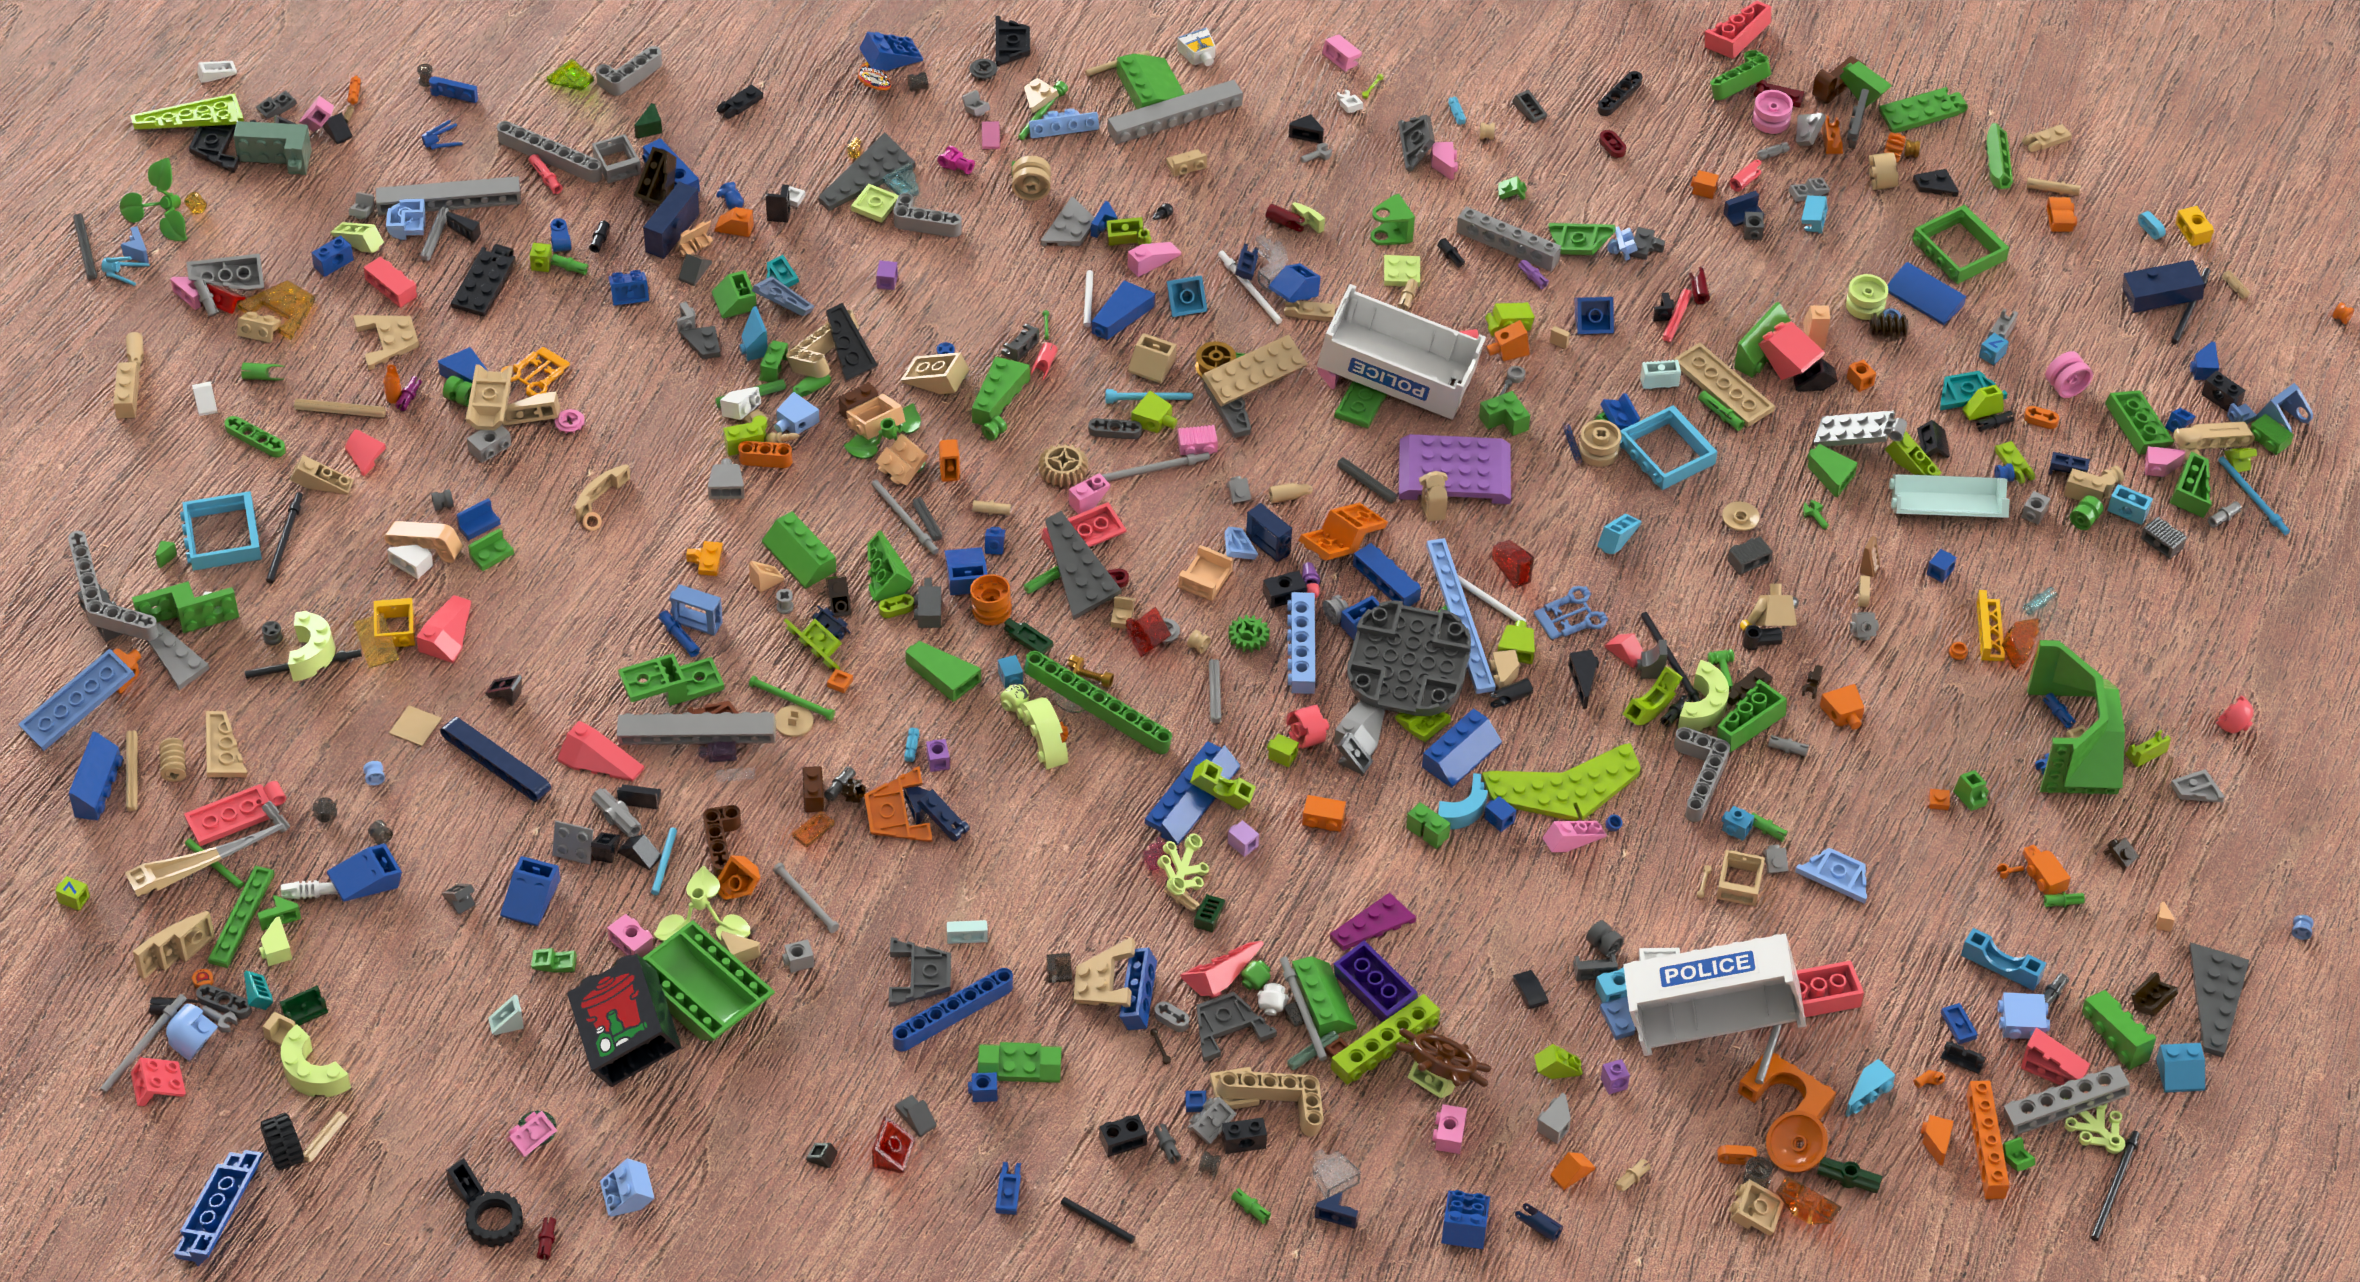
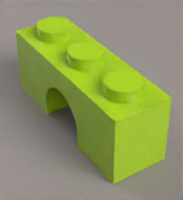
M1208 759L1195 766L1190 780L1191 784L1238 810L1251 802L1256 786L1240 777L1236 780L1222 777L1221 772L1223 768Z

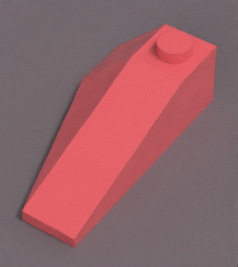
M453 595L425 623L417 635L419 652L454 663L463 648V638L466 632L471 600Z
M578 721L567 733L557 758L558 762L574 770H590L593 774H598V772L609 774L610 777L632 782L644 770V766L599 731L581 721Z
M1263 941L1248 942L1229 951V955L1215 957L1211 959L1212 963L1203 966L1200 964L1181 974V979L1200 996L1217 997L1222 994V990L1233 982L1264 945Z

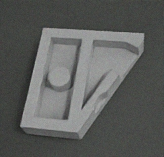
M1823 113L1798 115L1796 142L1800 146L1813 145L1826 116Z
M2206 769L2174 779L2170 784L2181 800L2223 802L2225 798Z

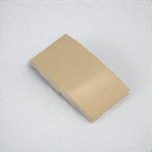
M205 911L175 923L152 936L133 950L138 975L145 979L158 967H161L163 970L168 969L179 958L186 962L215 937L210 913Z

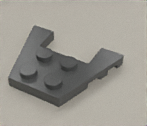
M891 937L890 957H911V987H889V1007L951 991V953L927 946L926 948L915 946V943L909 941L904 943L898 941V938Z
M1235 992L1197 1004L1196 1006L1203 1062L1221 1056V1051L1214 1039L1251 1026L1259 1042L1277 1036L1276 1029L1267 1025L1264 1018L1257 1016L1251 1010V1007Z

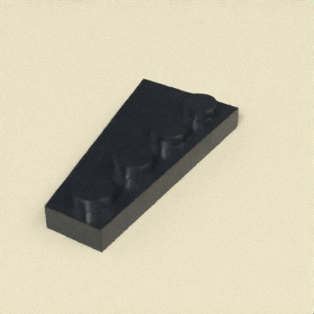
M841 303L828 309L826 315L846 383L876 368L878 364L844 304Z

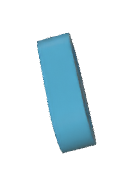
M2146 211L2138 215L2139 225L2154 240L2166 235L2164 225L2151 212Z

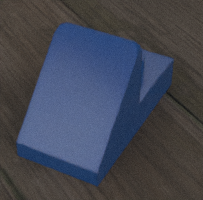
M1108 201L1104 202L1091 223L1092 237L1098 238L1100 233L1104 232L1108 220H1118Z

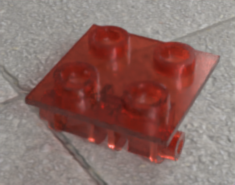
M1156 607L1137 621L1132 618L1126 620V631L1140 657H1143L1171 636Z

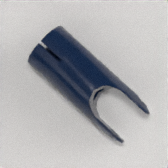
M1528 1203L1523 1204V1209L1532 1216L1525 1215L1520 1211L1515 1212L1517 1219L1552 1242L1558 1239L1563 1230V1225Z

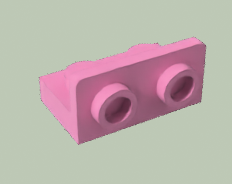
M542 1111L538 1114L532 1112L525 1118L526 1123L523 1126L516 1125L508 1132L510 1136L506 1140L508 1142L511 1141L523 1157L557 1131Z

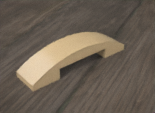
M627 464L604 472L587 485L580 494L575 506L576 520L578 522L587 513L592 512L591 503L611 486L619 489L630 479V469Z

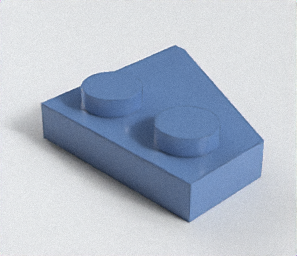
M1628 996L1600 1004V1010L1615 1040L1635 1034V1027L1629 1012Z

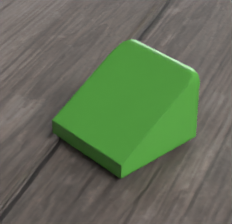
M160 542L155 554L159 568H162L177 555L175 543Z

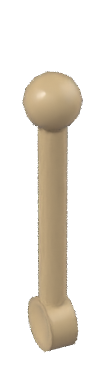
M1709 865L1704 866L1700 891L1697 892L1698 898H1703L1705 895L1703 891L1706 880L1712 870Z

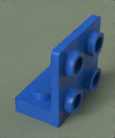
M633 270L629 274L616 272L612 276H608L613 306L649 301L647 279L645 273L641 272V270Z

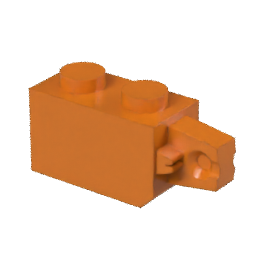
M2035 845L2024 848L2023 855L2027 861V873L2035 880L2040 891H2043L2045 895H2053L2068 890L2071 878L2052 852L2047 850L2041 852Z

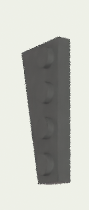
M1205 383L1204 388L1233 438L1250 435L1251 426L1243 398L1241 397L1221 407Z

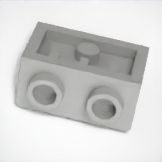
M1220 1097L1209 1098L1202 1107L1204 1109L1200 1114L1196 1113L1189 1120L1191 1124L1187 1127L1189 1131L1193 1130L1208 1145L1221 1133L1222 1123L1230 1122L1237 1115Z

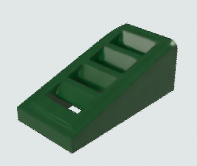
M1206 894L1194 918V927L1213 933L1224 907L1225 899Z

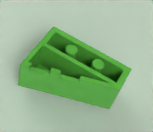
M2194 452L2190 453L2182 468L2169 502L2170 504L2202 518L2205 517L2212 505L2209 496L2211 491L2209 486V459Z

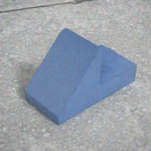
M138 226L130 228L132 234L129 236L130 241L121 244L123 256H130L132 260L149 263L147 251Z

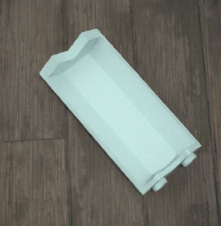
M1893 474V478H1890L1889 488L1892 489L1891 509H1894L1896 514L2009 518L2010 499L2006 498L2007 479Z

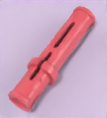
M538 154L531 155L529 162L542 177L543 183L549 186L553 194H559L563 187L557 181L556 175L550 172Z

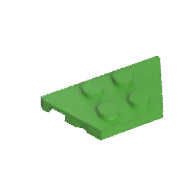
M1548 224L1554 243L1561 245L1560 254L1594 255L1616 231L1615 225Z

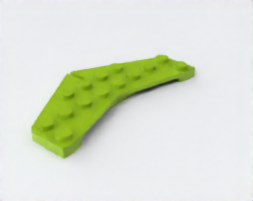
M1631 743L1609 750L1563 773L1487 771L1482 772V780L1486 790H1488L1490 800L1494 801L1500 796L1517 810L1570 821H1578L1579 819L1576 807L1581 821H1583L1635 780L1640 774L1641 767Z

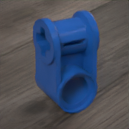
M561 218L552 220L550 227L553 253L570 251L571 240L566 221Z

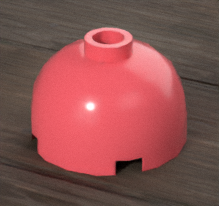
M2242 695L2236 699V704H2231L2218 718L2219 721L2216 722L2226 732L2238 733L2242 729L2246 732L2253 724L2251 719L2254 716V709L2251 703Z

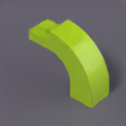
M1665 666L1653 687L1644 696L1632 698L1622 715L1636 725L1649 723L1672 701L1676 695L1674 691L1683 677L1670 667Z

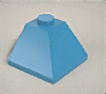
M1202 276L1166 281L1172 317L1207 312Z
M754 306L751 310L741 336L742 344H739L740 352L742 355H745L747 361L763 358L768 348L767 331L757 306Z

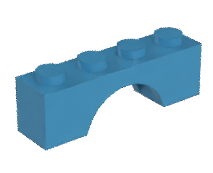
M1975 928L1971 930L1964 941L1961 956L2033 991L2042 979L2046 967V962L2029 954L2025 957L2017 958L2003 953L1994 944L1992 936Z

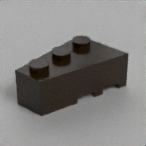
M652 147L633 196L642 202L659 207L674 189L677 157L668 151Z

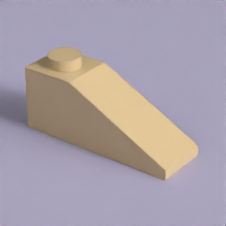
M557 391L537 394L507 405L504 426L558 418L561 407Z

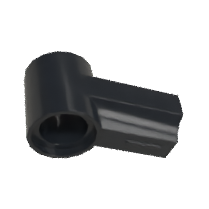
M1750 625L1745 630L1742 645L1748 650H1756L1761 645L1781 644L1782 631L1779 627L1761 629L1756 625Z

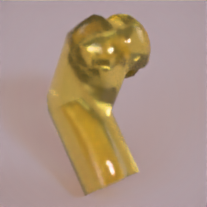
M855 137L846 147L849 157L853 159L858 158L861 151L857 149L862 143L860 138Z

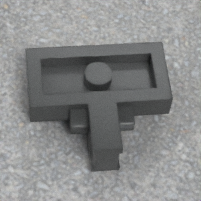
M1637 227L1634 241L1638 250L1629 255L1647 260L1649 252L1663 253L1665 240L1655 238V230Z

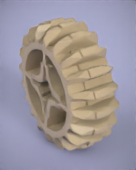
M1058 443L1057 447L1051 445L1050 449H1045L1044 453H1041L1038 461L1039 472L1042 480H1046L1047 484L1052 483L1053 487L1059 485L1060 488L1062 486L1069 488L1071 484L1075 486L1077 482L1081 483L1083 478H1086L1088 459L1085 453L1080 450V447L1075 448L1074 445L1067 446L1066 443L1064 446H1060Z

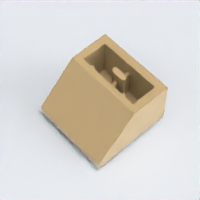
M1143 333L1135 346L1128 372L1162 383L1176 360L1177 344Z

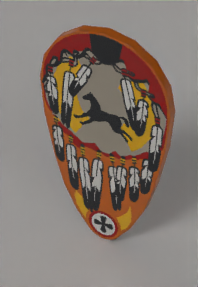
M868 62L862 64L858 72V79L864 86L878 90L890 89L891 82L884 70L872 69Z

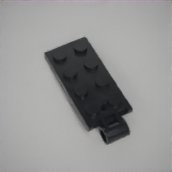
M495 244L492 252L486 251L485 247H482L451 301V307L485 317L516 262V257L513 256V248Z

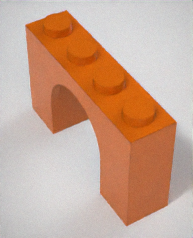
M1776 1053L1772 1054L1763 1084L1755 1082L1763 1058L1762 1055L1740 1080L1737 1092L1755 1103L1769 1087L1776 1084L1790 1085L1796 1088L1803 1097V1101L1794 1111L1811 1113L1819 1120L1834 1104L1836 1092L1831 1087L1817 1081L1812 1075L1801 1071L1797 1066L1788 1063Z

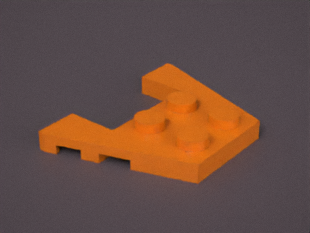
M920 766L864 794L871 834L933 842L930 823L909 826L903 789L923 785Z

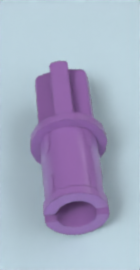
M1527 260L1520 261L1518 267L1528 276L1527 278L1537 284L1540 289H1544L1548 285L1549 280Z

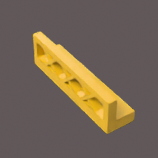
M1979 590L1976 607L1981 660L2004 661L2005 653L2000 599H1987V590ZM1988 605L1995 606V610L1990 612ZM1990 618L1997 623L1993 627L1989 623ZM1991 633L1996 635L1998 639L1995 641L1991 640ZM1992 648L1999 651L2000 655L1991 654Z

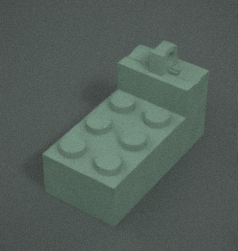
M237 121L233 137L237 157H239L240 162L287 164L288 174L306 175L312 151L308 125Z

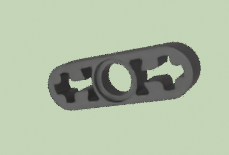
M1094 418L1088 423V432L1094 437L1138 439L1142 434V425L1137 421ZM1118 427L1120 429L1118 431H1112L1110 428Z
M209 984L201 985L196 991L199 1003L204 1006L206 1005L225 1014L231 1011L239 1019H245L252 1013V1007L248 1005V1000ZM227 998L230 1000L225 1005L219 1004L221 999Z

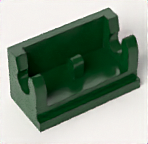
M317 985L279 1002L282 1015L295 1021V1024L298 1026L328 1013L324 997H321V992Z

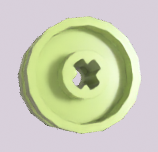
M1871 274L1858 275L1853 278L1849 284L1846 298V308L1849 313L1862 320H1870L1873 312L1877 314V317L1880 313H1883L1888 296L1886 282L1880 277Z

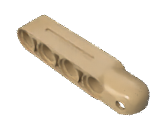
M2246 422L2197 424L2190 428H2181L2176 431L2174 439L2184 449H2209L2247 446L2254 441L2255 436Z

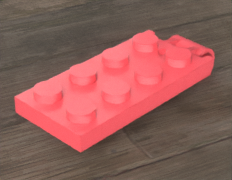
M271 781L265 787L259 784L184 814V817L198 845L203 846L269 820L270 818L263 811L262 806L268 801H271L275 806H279L286 801V796L279 783Z

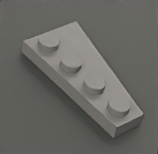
M157 624L158 637L147 642L159 657L162 665L167 669L177 688L181 690L210 669L209 664L163 625Z

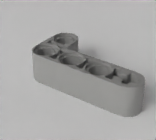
M651 46L617 70L607 64L597 66V84L611 95H622L662 66L661 49L657 46Z
M909 193L900 194L894 207V226L898 229L947 237H958L962 233V218L960 215L914 207L913 196Z

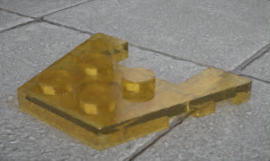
M286 280L239 302L237 305L238 309L244 313L256 312L264 305L288 320L278 327V332L292 340L295 336L294 332L296 329H299L303 317H306L314 304L315 297Z

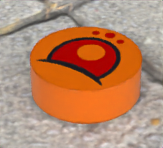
M208 969L197 970L192 976L193 985L197 989L204 984L212 985L214 982L212 972Z

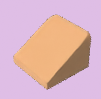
M2162 902L2157 913L2156 928L2170 932L2174 924V917L2166 903Z

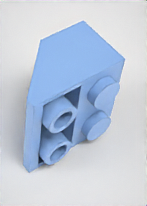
M627 1158L600 1181L608 1216L611 1217L639 1211L655 1199L646 1164Z

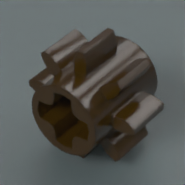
M848 779L847 784H842L841 794L846 797V802L853 801V803H859L860 798L864 797L866 787L861 784L862 780Z

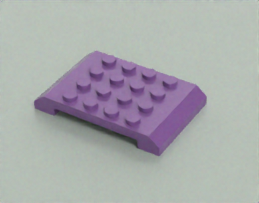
M1409 434L1400 439L1399 499L1417 500L1418 495H1422L1423 485H1420L1419 478L1429 472L1438 471L1447 474L1448 480L1445 481V488L1449 497L1492 498V503L1494 504L1511 503L1510 443L1502 438Z

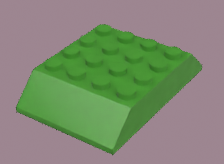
M694 920L643 957L657 971L670 1014L700 1040L714 1041L775 994L771 987Z

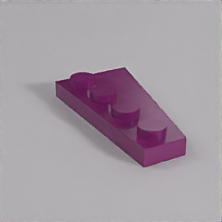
M1389 892L1331 932L1330 939L1344 951L1357 946L1368 938H1377L1391 929L1393 931L1397 930L1406 923H1415L1416 916Z

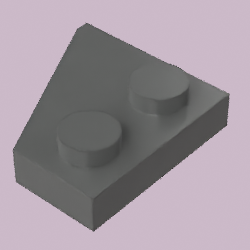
M715 326L680 331L681 338L686 339L689 342V346L697 351L702 359L721 357Z

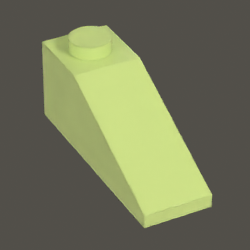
M342 222L330 232L336 238L341 235L352 247L361 252L374 253L384 243L376 226L372 224Z

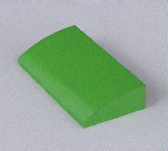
M2140 390L2109 394L2105 405L2139 455L2146 454L2148 446L2166 448L2174 443V440Z

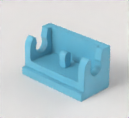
M1807 195L1801 221L1803 224H1811L1812 226H1805L1804 230L1818 233L1823 232L1828 211L1827 196Z

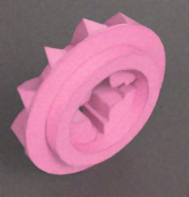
M564 410L559 413L558 418H555V426L560 432L565 431L567 434L572 431L575 433L576 430H581L582 426H584L585 419L583 414L577 410ZM567 419H569V421H571L573 424L570 425L569 423H567Z

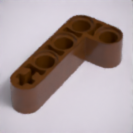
M1850 56L1830 73L1821 69L1814 79L1812 95L1826 104L1831 102L1847 88V85L1839 77L1844 72L1843 68L1849 63L1853 65L1860 60Z
M735 805L709 808L703 813L712 872L716 878H718L729 859L724 832L738 830L741 826L740 809Z

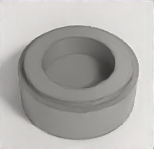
M1517 365L1509 367L1507 379L1512 380L1513 383L1522 382L1525 379L1524 368Z

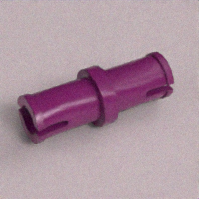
M412 376L408 385L402 389V395L395 404L397 409L403 404L400 411H406L407 406L416 397V391L422 384L420 378L415 383L418 377Z

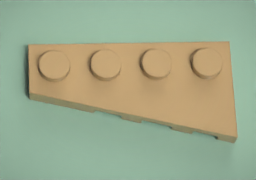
M206 711L207 777H247V770L243 765L241 753L238 751L237 742L234 739L226 711Z

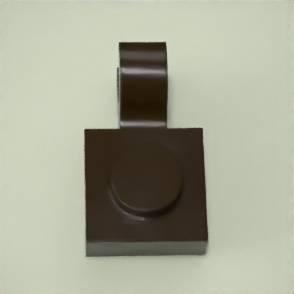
M1815 665L1814 671L1809 672L1807 679L1809 684L1803 686L1802 696H1805L1806 692H1812V699H1815L1823 666Z

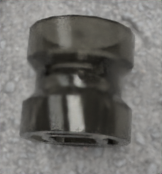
M921 72L918 75H907L908 86L911 92L917 91L919 88L922 90L928 89V79L925 72Z

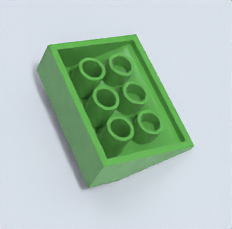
M1140 54L1117 57L1116 73L1136 109L1185 95L1165 58Z

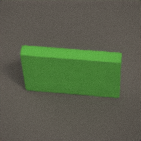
M1352 381L1334 413V418L1368 429L1387 394Z

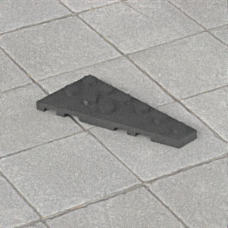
M884 132L818 196L819 202L828 211H831L858 197L868 184L878 187L915 168V161Z
M2190 942L2189 952L2191 953V967L2194 974L2193 982L2199 1010L2198 1018L2201 1025L2200 1033L2203 1052L2224 1057L2249 959Z

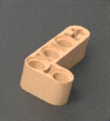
M395 521L384 537L389 545L395 547L417 544L422 548L436 549L439 557L448 563L455 561L463 547L455 530L446 524Z

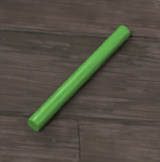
M191 838L185 841V845L195 853L204 850ZM216 861L210 864L238 889L243 887L244 882L221 863Z

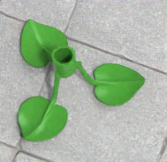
M164 158L149 167L148 179L152 186H157V191L166 196H163L160 202L142 204V196L135 192L128 193L120 201V212L126 220L136 223L144 217L143 207L161 205L163 209L168 210L164 213L165 218L160 220L162 234L173 241L187 240L185 220L180 212L175 211V209L180 207L181 199L178 195L167 192L172 184V168L169 158Z
M914 403L903 408L906 422L896 426L892 418H885L880 423L881 430L878 431V439L875 436L868 440L858 434L848 443L844 444L845 449L854 457L868 459L877 454V445L880 444L882 436L887 439L894 438L896 441L897 432L899 434L901 432L910 434L917 431L921 425V418ZM926 461L923 463L918 472L924 469Z

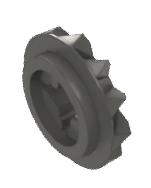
M978 59L971 63L970 73L972 77H977L978 80L981 78L984 80L986 78L992 79L997 73V65L989 59Z

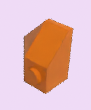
M731 855L717 878L720 882V890L717 894L725 900L751 895L760 880L758 867L745 856Z

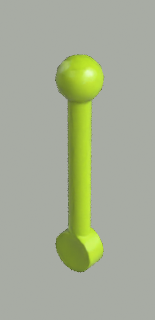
M1378 74L1377 79L1368 90L1362 92L1363 98L1369 97L1370 91L1384 78L1382 74Z

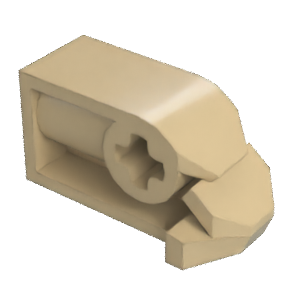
M1434 471L1419 478L1420 485H1423L1421 506L1427 522L1446 519L1448 498L1445 488V481L1448 480L1446 473Z

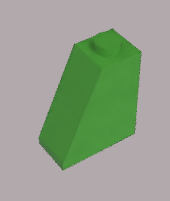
M1860 61L1853 65L1852 63L1846 65L1843 68L1844 72L1839 76L1858 101L1862 89L1869 90L1865 104L1866 107L1875 102L1892 87L1889 82Z
M1818 444L1815 449H1811L1807 456V459H1809L1808 468L1835 497L1841 494L1856 474L1857 462L1821 444Z

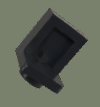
M1669 292L1662 293L1660 306L1654 307V322L1670 320L1672 310H1674V301L1670 299Z

